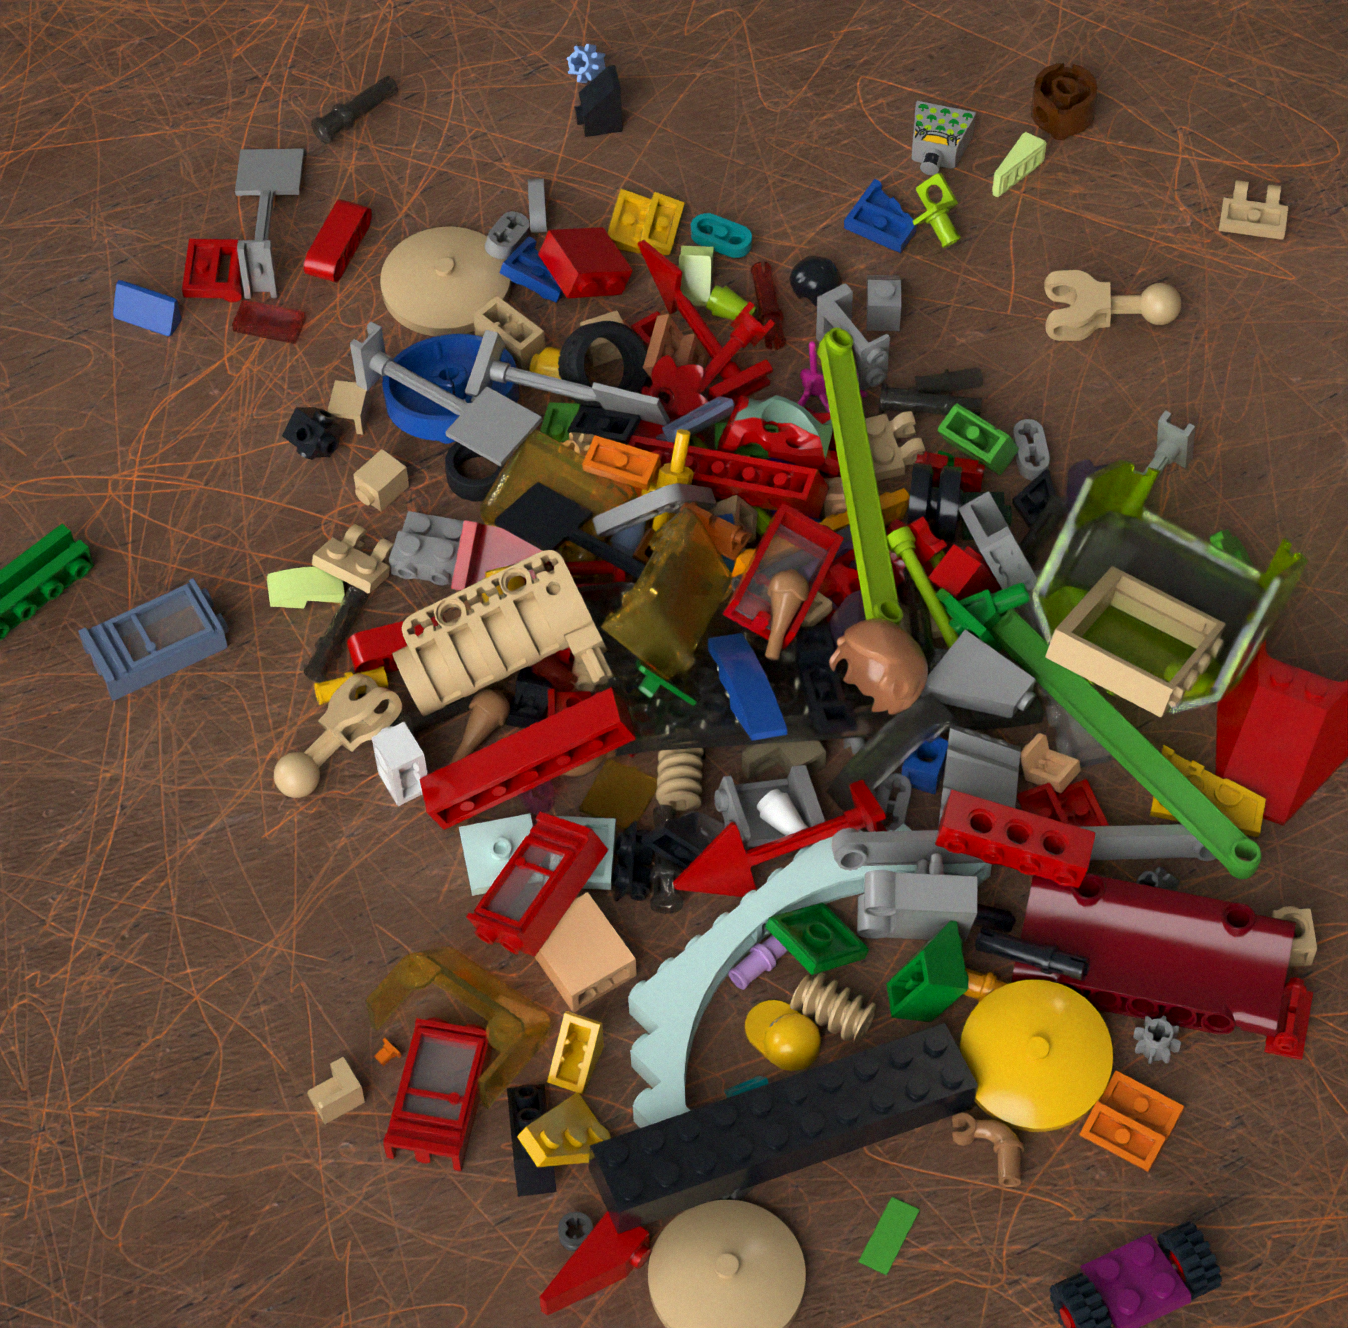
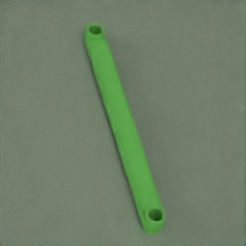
M1013 609L1001 613L1002 619L989 631L999 645L1028 674L1034 677L1087 732L1227 868L1233 877L1238 879L1252 877L1258 870L1261 861V852L1257 843L1241 832L1082 676L1047 659L1045 656L1049 644ZM1238 857H1244V858L1248 859L1249 861H1243V860L1239 859Z

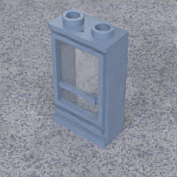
M194 578L190 579L188 584L88 630L85 627L78 631L84 651L87 655H91L98 675L103 676L112 701L228 648L225 633L229 632L228 626L221 613L214 614L211 609L214 607V603L206 588L200 590Z

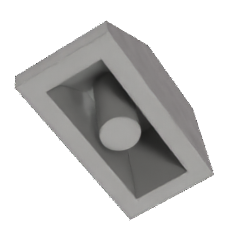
M867 275V331H900V276Z

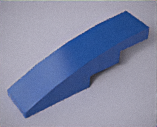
M738 633L708 638V651L719 666V680L730 695V709L751 740L787 735V727L776 697L763 668L744 635Z

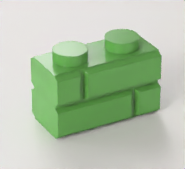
M958 403L952 407L937 430L946 443L971 459L979 460V464H984L987 469L999 476L1004 472L1019 450L1008 434L1000 429H996L995 426Z

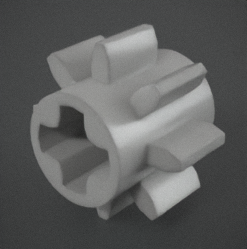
M1164 1015L1161 1019L1153 1020L1146 1016L1144 1028L1136 1027L1133 1038L1139 1041L1136 1044L1135 1053H1143L1148 1059V1064L1163 1060L1166 1064L1169 1063L1170 1051L1179 1052L1181 1042L1175 1039L1178 1036L1179 1026L1172 1027L1166 1021V1016ZM1154 1038H1159L1160 1042L1155 1041Z

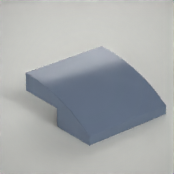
M721 396L711 400L662 427L664 433L656 436V439L675 443L676 433L679 429L688 430L691 432L690 437L730 416L734 409L733 400Z

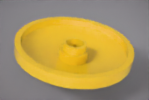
M1022 980L1009 983L992 991L977 1004L969 1015L960 1040L959 1050L978 1084L974 1101L986 1114L996 1121L1022 1131H1054L1077 1122L1093 1109L1096 1102L1100 1100L1111 1076L1113 1047L1103 1018L1096 1008L1078 992L1051 981Z

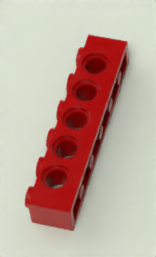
M632 435L628 445L659 454L661 466L663 467L664 464L671 463L675 443ZM688 445L684 467H688L694 472L692 485L712 488L715 499L724 500L738 495L750 506L776 511L784 503L789 507L800 510L807 517L819 518L829 486L818 469Z

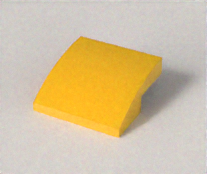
M620 189L607 233L620 250L642 254L637 243L645 240L662 255H670L685 202L654 192L652 198L649 199Z

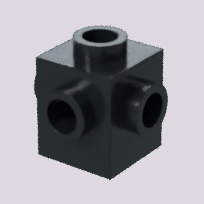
M296 407L282 437L297 447L296 451L298 454L313 460L315 458L330 457L335 452L344 428L334 421L335 417L331 413L323 409Z

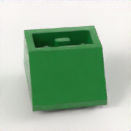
M950 920L914 953L886 983L891 1018L931 1023L969 989L968 973L965 971L962 954L963 942L959 936L957 921Z

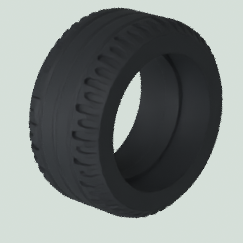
M615 321L589 323L576 329L566 339L558 358V371L562 380L592 388L585 373L584 359L591 343L601 337L612 342L619 350L623 359V377L617 388L641 394L642 388L647 385L649 375L643 369L648 350L646 345L643 344L644 342L641 337L628 326ZM571 397L572 400L581 404V406L603 409L598 401H584Z

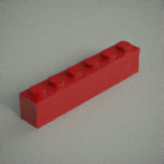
M611 687L420 778L427 814L445 830L635 740L636 736L627 705Z

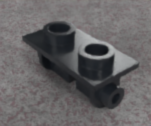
M633 821L624 832H620L615 842L614 850L618 854V863L612 875V885L615 886V901H618L625 893L631 894L633 900L643 901L646 899V895L650 893L651 869L639 866V863L648 866L652 863L653 849L642 843L643 836L650 831L645 829L637 831V821Z

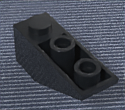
M527 1084L507 1088L518 1197L557 1192L554 1166L537 1167L517 1137L527 1125L548 1112L545 1084Z

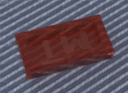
M242 300L232 327L233 332L296 344L306 321L305 312Z

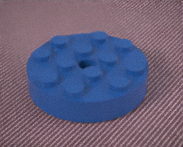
M470 334L436 336L409 346L393 359L397 364L467 403H472V396L466 395L465 389L483 337ZM504 348L500 361L509 363L511 367L516 368L512 355ZM388 375L383 376L382 387L387 413L398 428L412 436L426 440L440 441L445 444L455 442L446 436V430L456 421L459 415ZM493 381L491 389L516 403L518 402L519 384L508 381L507 383Z

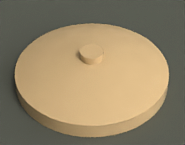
M450 226L420 231L399 243L390 252L383 264L380 283L384 304L390 314L400 324L417 333L429 336L470 333L475 331L473 314L496 295L506 303L509 299L512 281L500 274L502 263L506 259H497L489 255L484 247L487 236L474 230Z
M714 1200L687 1209L664 1228L657 1238L650 1255L648 1286L654 1310L666 1328H788L797 1316L804 1298L806 1267L802 1250L794 1234L773 1213L745 1201Z

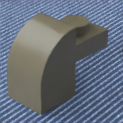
M785 721L787 735L765 738L764 741H756L745 749L742 753V772L750 781L779 764L787 775H789L792 766L806 765L811 777L825 769L826 750L814 734L805 726Z

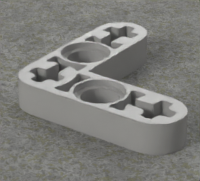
M676 483L664 486L594 517L592 521L597 536L606 537L665 512L680 514V509L685 502L690 504L696 502L698 507L706 511L716 507L717 503L712 488Z

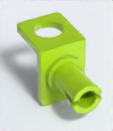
M936 173L916 187V191L927 211L912 222L914 226L922 223L931 224L942 247L946 248L961 239V236L957 233L947 215L949 210L959 203L942 173ZM932 185H937L942 190L943 197L939 203H934L929 198L928 191Z

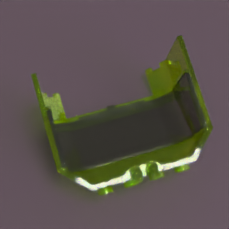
M1120 459L1087 477L1032 591L1031 598L1046 643L1050 645L1055 629L1113 566L1226 624L1220 638L1224 641V646L1218 657H1212L1203 675L1199 674L1190 691H1185L1177 708L1170 706L1166 713L1170 712L1173 714L1220 701L1240 684L1285 607L1309 560L1302 553L1295 552L1293 554L1290 551L1292 543L1285 537L1266 573L1144 508L1143 506L1161 470L1149 467L1146 473L1134 470L1135 465L1132 462ZM1112 605L1106 608L1081 637L1168 683L1196 650V648ZM1086 679L1087 682L1091 683L1092 685H1095V684H1096V683H1094V682H1092V681ZM1106 690L1108 694L1112 696L1116 695L1115 693Z

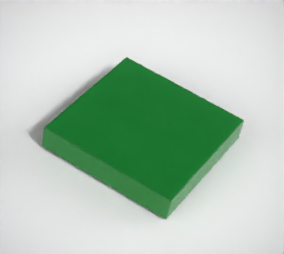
M823 902L769 917L765 926L811 975L863 960L869 951V948Z

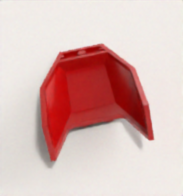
M1259 590L1217 699L1215 775L1222 779L1228 778L1265 798L1263 819L1284 826L1348 759V679L1343 682H1337L1271 658L1266 651V593Z

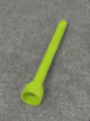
M910 527L899 528L886 536L888 548L891 553H895L897 557L902 558L950 649L959 636L948 624L950 619L942 603L935 596L936 592L914 552L916 549L914 545L916 539Z

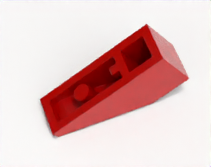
M607 1211L540 1295L541 1312L548 1316L626 1278L634 1267L637 1269L641 1268L651 1253L649 1232L639 1226L618 1234Z

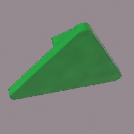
M639 659L636 660L635 665L638 670L646 675L637 688L640 692L651 699L659 686L662 685L689 704L695 706L697 701Z

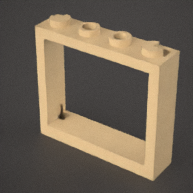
M1112 566L1055 629L1045 657L1162 718L1170 706L1177 708L1185 691H1190L1199 674L1203 675L1212 657H1218L1224 646V641L1220 638L1226 624ZM1112 605L1196 648V650L1168 683L1081 637L1106 608Z

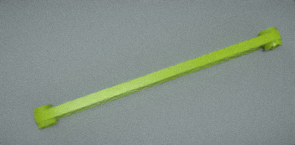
M835 327L824 335L817 348V353L821 359L865 620L885 619L899 626L903 618V612L898 602L853 356V339L847 331Z

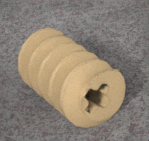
M683 730L670 731L663 734L659 739L660 750L658 752L659 763L657 766L659 775L657 777L656 799L666 809L691 811L701 806V797L699 795L702 793L700 782L703 776L700 770L703 768L701 757L704 754V750L700 744H697L698 739L694 732Z
M819 973L814 979L810 977L811 974L806 975L792 997L790 1008L795 1011L802 1009L803 1015L808 1018L815 1016V1023L820 1026L828 1023V1031L833 1034L841 1031V1039L848 1042L854 1038V1046L857 1045L865 1036L873 1021L876 1004L872 1002L863 1009L861 1008L864 998L862 995H858L851 1002L849 1001L850 988L846 987L841 993H836L837 980L834 979L827 986H824L825 973Z

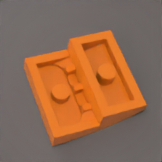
M1115 1070L1102 1097L1093 1107L1079 1136L1149 1173L1180 1119L1185 1106Z

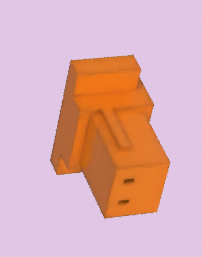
M386 1038L382 1040L384 1043L383 1048L374 1056L382 1066H385L392 1058L396 1056L400 1058L402 1056L396 1049L397 1046L394 1043L391 1044Z

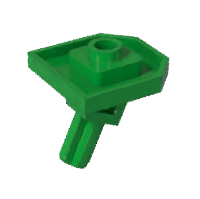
M1018 583L993 594L987 589L960 601H957L943 588L935 594L937 599L946 608L945 611L952 618L948 624L954 631L961 635L964 630H967L997 652L1002 647L989 631L1002 619L1001 613L1030 601V595L1024 583Z

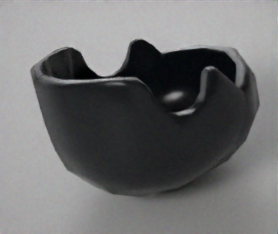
M807 256L793 267L789 277L790 285L799 299L802 297L808 298L815 306H817L818 296L842 285L840 273L835 264L830 259L822 256Z

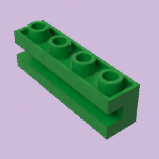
M63 523L0 570V641L21 622L29 620L47 602L59 597L63 590L73 582L85 577L90 569L94 567L89 547L80 539L75 542L71 531Z

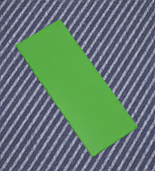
M891 1197L858 1262L887 1276L920 1209Z

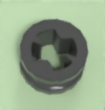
M570 1212L562 1217L558 1225L560 1243L565 1249L572 1252L578 1249L593 1230L590 1218L581 1212ZM575 1225V1228L578 1229V1225L583 1226V1237L577 1239L576 1235H574L573 1239L569 1238V1227Z

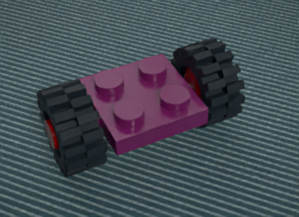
M1186 1221L1159 1234L1157 1237L1159 1244L1155 1242L1149 1233L1080 1266L1079 1273L1051 1286L1049 1289L1051 1293L1050 1299L1054 1303V1312L1059 1316L1058 1321L1064 1328H1112V1323L1115 1328H1139L1220 1287L1222 1277L1219 1274L1221 1272L1220 1267L1215 1263V1260H1217L1214 1253H1211L1209 1242L1204 1241V1234L1200 1230L1197 1231V1226L1194 1223L1191 1224L1190 1221Z

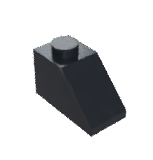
M615 65L608 66L579 92V106H574L576 124L583 125L585 137L622 132L621 88Z

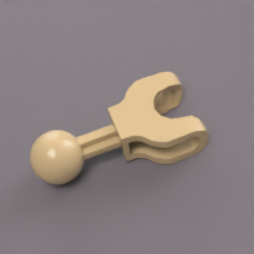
M1081 270L1055 271L1050 273L1044 282L1046 295L1051 301L1070 305L1068 308L1053 310L1046 320V333L1051 339L1058 341H1081L1099 328L1110 327L1111 314H1142L1145 320L1154 325H1165L1177 318L1182 306L1178 291L1166 283L1152 284L1141 295H1111L1110 282H1099Z
M355 674L351 676L333 693L326 713L318 720L326 731L304 753H288L277 762L274 769V782L277 788L284 795L292 798H302L311 794L316 789L320 780L319 767L341 745L353 752L361 743L372 740L373 736L377 735L382 729L389 727L398 718L402 710L399 696L390 689L378 687L376 682L367 675ZM365 685V695L356 700L355 693L357 688ZM388 699L389 705L386 711L375 713L374 709L382 700Z

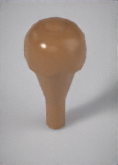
M794 569L776 573L772 576L767 594L771 598V633L765 656L771 660L779 659L785 633L800 605L808 597V581Z
M484 689L473 697L468 706L471 712L462 742L449 765L471 754L498 726H504L511 708L501 691Z

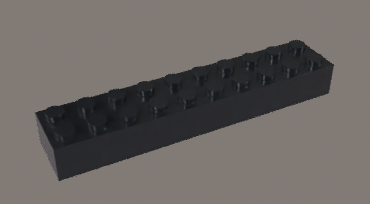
M943 1023L590 1145L588 1168L615 1229L620 1234L734 1193L736 1189L744 1190L972 1109L978 1084L946 1024Z

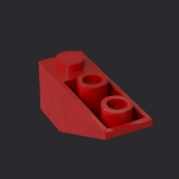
M953 544L928 577L936 587L945 589L957 601L987 589L992 594L1002 590L984 558L969 546L963 551Z

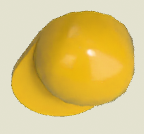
M768 1000L757 1004L749 1011L745 1020L747 1039L775 1066L789 1071L803 1070L813 1064L819 1056L821 1046L819 1028L813 1020L791 1009L788 1003L779 1000Z

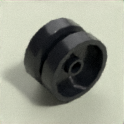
M913 463L907 524L914 522L922 516L928 524L929 519H935L934 536L948 543L955 542L956 523L960 521L961 517L958 508L962 506L963 489H960L962 467L944 466L940 472L939 487L932 486L934 474L932 465Z

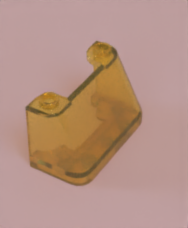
M535 429L506 461L480 505V516L486 525L499 527L495 525V519L535 483L539 482L592 511L593 517L580 529L611 546L609 540L613 535L598 537L592 521L593 518L638 498V495L631 485L583 471L582 463L585 459L584 456ZM571 541L564 542L558 548V550L562 551V558L565 562L603 560ZM595 574V575H572V576H573V577H576V578H580V577H581L582 579L588 581L589 583H592L593 580H594L599 574Z
M688 507L681 510L653 534L648 543L654 551L635 586L623 596L621 600L623 601V607L614 614L612 612L608 614L601 626L602 629L667 680L678 671L682 674L685 673L692 666L696 659L693 653L720 602L724 601L733 590L731 584L733 575L699 516Z

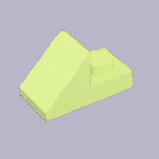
M681 246L678 268L682 271L680 290L693 305L706 306L711 295L714 247Z

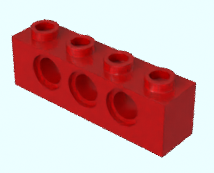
M951 789L943 808L935 845L945 848L952 853H962L982 859L988 864L1003 865L1016 869L1025 875H1036L1053 880L1062 886L1079 888L1089 867L1096 832Z

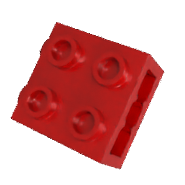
M604 227L549 230L538 254L567 299L622 295L633 272Z

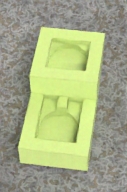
M315 566L282 570L270 573L267 576L271 607L304 609L307 601L341 603L345 596L343 580Z

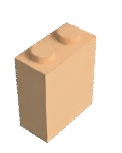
M588 892L575 898L535 956V959L573 1013L637 976L636 958Z

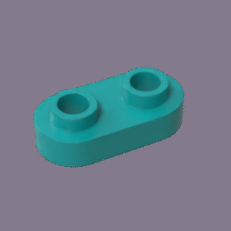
M711 213L700 214L691 222V238L700 246L714 247V251L732 258L743 257L751 251L752 234L743 225Z

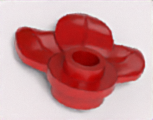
M669 355L662 357L652 368L651 378L653 385L649 388L647 396L657 398L660 392L666 393L669 400L663 407L667 415L673 412L681 417L708 403L705 397L696 392L702 381L703 367L687 364L677 368Z

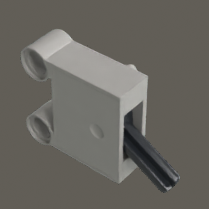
M934 853L931 855L930 865L926 859H920L917 862L916 873H898L888 870H873L865 873L864 894L858 897L857 934L861 937L872 939L903 938L930 940L951 920L957 921L959 936L962 942H965L972 925L1009 933L1016 923V918L1012 916L1010 911L978 904V877L944 875L943 856L939 853Z

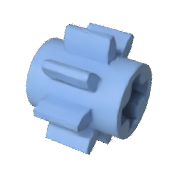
M596 45L574 46L575 52L570 57H567L570 68L568 74L578 75L577 82L587 83L588 80L592 81L606 69L605 53L596 52Z

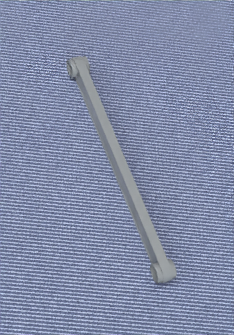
M1182 824L1080 827L1096 832L1090 860L1196 857L1202 861L1217 859ZM846 828L838 831L832 838V851L835 861L840 868L849 871L856 870L862 866L917 865L920 859H926L931 864V855L934 853H939L943 856V864L986 863L982 859L962 853H952L945 848L936 846L935 840L938 830L859 832L856 829Z

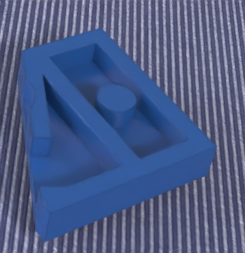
M877 179L872 181L844 220V229L900 254L916 233L917 225L914 226L912 217L902 211L901 205L894 197L889 198L884 193L882 184Z
M528 236L502 263L500 274L509 278L512 282L523 285L538 293L542 298L557 303L564 293L539 257V252L535 249L537 242Z

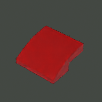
M1087 779L1068 785L1062 793L1054 791L1051 783L1048 782L1016 794L1023 811L1076 827L1109 826Z

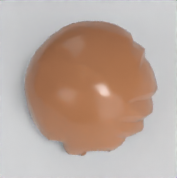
M867 619L847 628L844 633L845 635L837 639L838 648L829 660L831 669L835 671L836 665L841 659L845 658L847 660L848 670L843 681L848 684L857 685L863 695L872 696L875 699L872 712L888 711V714L894 715L909 709L921 695L928 677L927 660L920 645L900 626L885 619Z

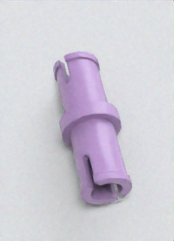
M772 935L762 944H755L750 949V954L728 972L729 977L738 988L744 990L764 971H771L776 966V961L788 950Z

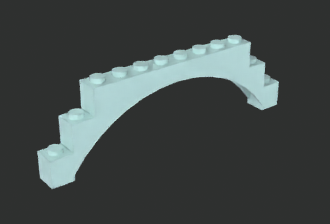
M903 823L895 831L912 830ZM833 836L816 842L811 847L809 845L805 846L797 852L793 861L784 869L782 867L776 869L768 877L767 883L760 889L749 891L740 901V905L732 912L721 914L709 931L704 935L699 934L693 937L686 945L685 950L675 959L670 957L665 960L653 977L648 981L642 980L637 983L628 996L629 1014L648 1033L640 1036L632 1045V1050H630L631 1067L653 1089L646 1088L636 1097L633 1105L634 1122L642 1128L690 1111L685 1104L687 1065L693 1040L702 1016L718 987L727 977L728 972L734 968L755 944L771 934L765 928L769 917L821 902L827 904L841 898L864 893L866 872L888 870L898 873H916L917 865L862 866L856 870L849 871L840 868L834 859L832 851ZM944 864V875L978 877L979 886L990 876L992 864Z

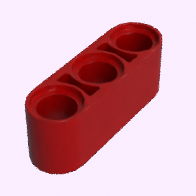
M342 199L337 200L307 252L304 261L305 274L335 283L339 282L369 229L372 219L371 208Z
M435 616L430 618L434 624V627L439 625L435 619ZM404 621L360 631L350 636L347 640V646L356 674L377 669L381 666L384 667L386 673L399 670L392 653L407 646L402 633ZM421 624L415 626L414 634L419 636L424 632L425 628Z

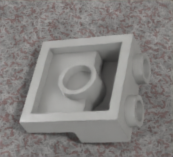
M408 511L403 529L398 531L389 557L391 574L403 579L415 578L431 581L436 585H451L464 521Z

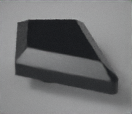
M1047 469L1012 499L1013 506L1029 528L1058 516L1060 512L1050 472Z

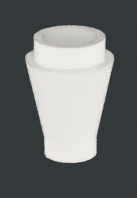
M774 789L759 801L757 809L760 812V818L783 835L787 836L808 828L787 793Z

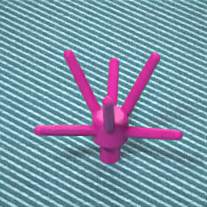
M811 341L809 343L810 369L805 368L800 372L802 385L805 389L797 404L804 407L812 394L819 397L827 412L830 413L828 399L825 395L824 376L821 371L817 370L816 344ZM860 390L861 397H867L868 393Z

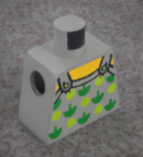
M922 101L916 102L911 159L921 163L920 169L923 173L935 175L939 172L940 167L953 169L958 165L973 138L976 112Z

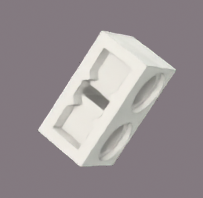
M405 722L382 729L377 735L372 737L378 774L396 804L400 806L423 794L420 778L427 776L425 756Z

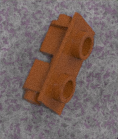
M685 502L682 505L680 514L683 518L674 528V531L733 561L736 560L753 537V534L744 530L743 526H736L698 507L696 502L691 504Z

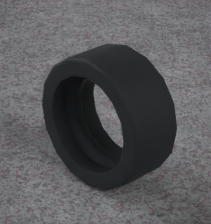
M456 442L449 448L445 457L447 483L453 493L462 499L477 502L497 497L506 489L510 480L509 459L502 467L498 465V469L489 477L477 480L468 479L458 473V467L466 460L483 456Z

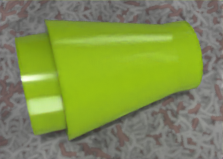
M716 285L708 299L706 309L712 312V316L734 320L748 302L726 285L724 288ZM754 306L753 309L749 312V314L753 317L755 316L757 307Z

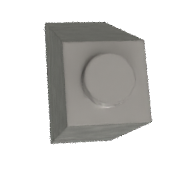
M964 630L928 675L920 696L930 701L1012 718L1018 709L1024 712L1035 698L1036 694L1032 691L1036 679L973 634Z

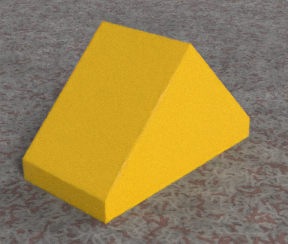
M569 1011L564 1013L547 1083L579 1092V1094L585 1092L604 1048L603 1025L601 1022Z

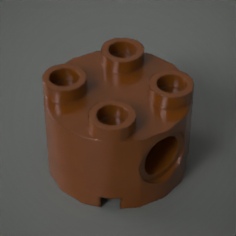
M1056 63L1045 67L1035 80L1031 105L1032 119L1039 128L1050 133L1056 140H1065L1069 136L1083 132L1094 120L1097 99L1096 79L1091 72L1075 64L1072 65V68L1064 67V63Z

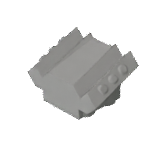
M950 724L939 824L951 789L1015 808L1021 747L1001 739L992 738L986 734L974 732L968 728L965 729Z

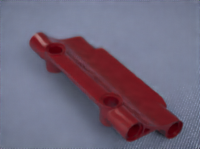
M1086 873L1079 888L1062 886L1053 880L1033 875L1021 939L1045 946L1054 944L1059 946V950L1089 957L1090 968L1088 975L1085 976V980L1079 981L1078 979L1054 972L1051 975L1045 974L1040 968L1015 961L1012 983L1022 980L1051 981L1078 992L1096 1010L1145 1019L1146 1016H1149L1152 1020L1161 1019L1164 1015L1166 1016V1021L1171 1025L1219 1035L1229 1034L1237 1026L1241 1027V1031L1275 1037L1296 922L1255 914L1251 907L1243 903H1233L1102 877L1092 873Z

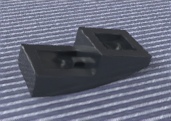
M536 663L520 670L506 725L525 729L531 724L546 718L548 712V689L555 688L559 666Z

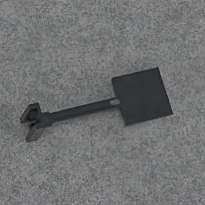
M539 482L535 483L495 519V525L542 551H556L564 542L571 541L647 583L650 589L658 593L656 621L667 628L672 624L673 609L675 607L684 612L689 608L692 557L680 552L662 570H654L581 530L580 528L593 517V512Z

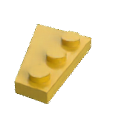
M1163 745L1161 754L1241 832L1248 836L1259 837L1266 802L1265 798L1228 778L1222 779L1204 769L1205 766L1194 760L1190 762L1175 754V750ZM1153 796L1150 816L1179 822Z
M576 1092L527 1125L517 1136L537 1167L589 1163L590 1145L611 1138L608 1130L598 1122L579 1092Z

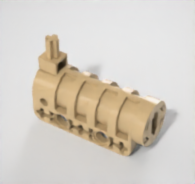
M545 550L411 614L402 625V633L407 646L392 653L400 674L423 717L569 647L578 665L584 663L594 685L599 683L603 685L608 682V679L613 677V673L603 655L607 651L605 644L562 556L554 550ZM551 562L554 570L550 572L544 571V564ZM533 569L537 578L532 579L528 571ZM515 576L526 578V585L514 591L508 590L507 586L510 579ZM500 585L504 594L499 595L496 586ZM486 593L489 601L482 604L479 596ZM468 601L471 610L468 611L463 602ZM452 607L461 609L460 617L447 623L443 621V614L447 609ZM434 616H435V619H436L437 623L439 624V625L436 626V627H434V624H433L432 620L430 619V618H432V617H434ZM421 624L425 629L422 634L417 636L414 634V627Z

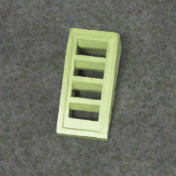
M1027 132L1021 135L994 173L992 195L996 197L1001 196L1042 164L1045 159L1047 145L1045 140Z

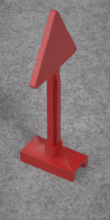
M645 240L638 242L639 249L669 314L676 312L678 308L713 359L722 349V346L691 301L681 292L682 271ZM730 359L719 372L724 381L709 388L708 402L721 396L731 398L733 403H736L741 395L748 397L769 386L770 380L766 375L773 372L772 366L765 359L741 371L736 362H732Z
M751 301L730 324L734 328L730 334L731 339L703 370L702 381L696 391L697 393H702L741 347L745 348L749 343L755 347L774 326L775 323L771 319L763 326L755 317L749 314L755 306ZM643 387L641 394L647 395L649 388ZM659 398L661 404L666 405V403ZM674 412L668 415L670 423L681 417ZM641 420L633 435L656 439V436L664 433L662 429L664 425ZM700 433L695 434V436H697L704 442V436H702Z
M860 780L849 784L855 808L844 811L842 816L749 850L744 849L738 826L735 822H731L674 880L673 885L677 890L744 897L749 891L756 890L751 873L752 866L830 838L842 829L852 828L860 830L866 827L868 832L887 831L881 820L886 819L885 812L865 782Z

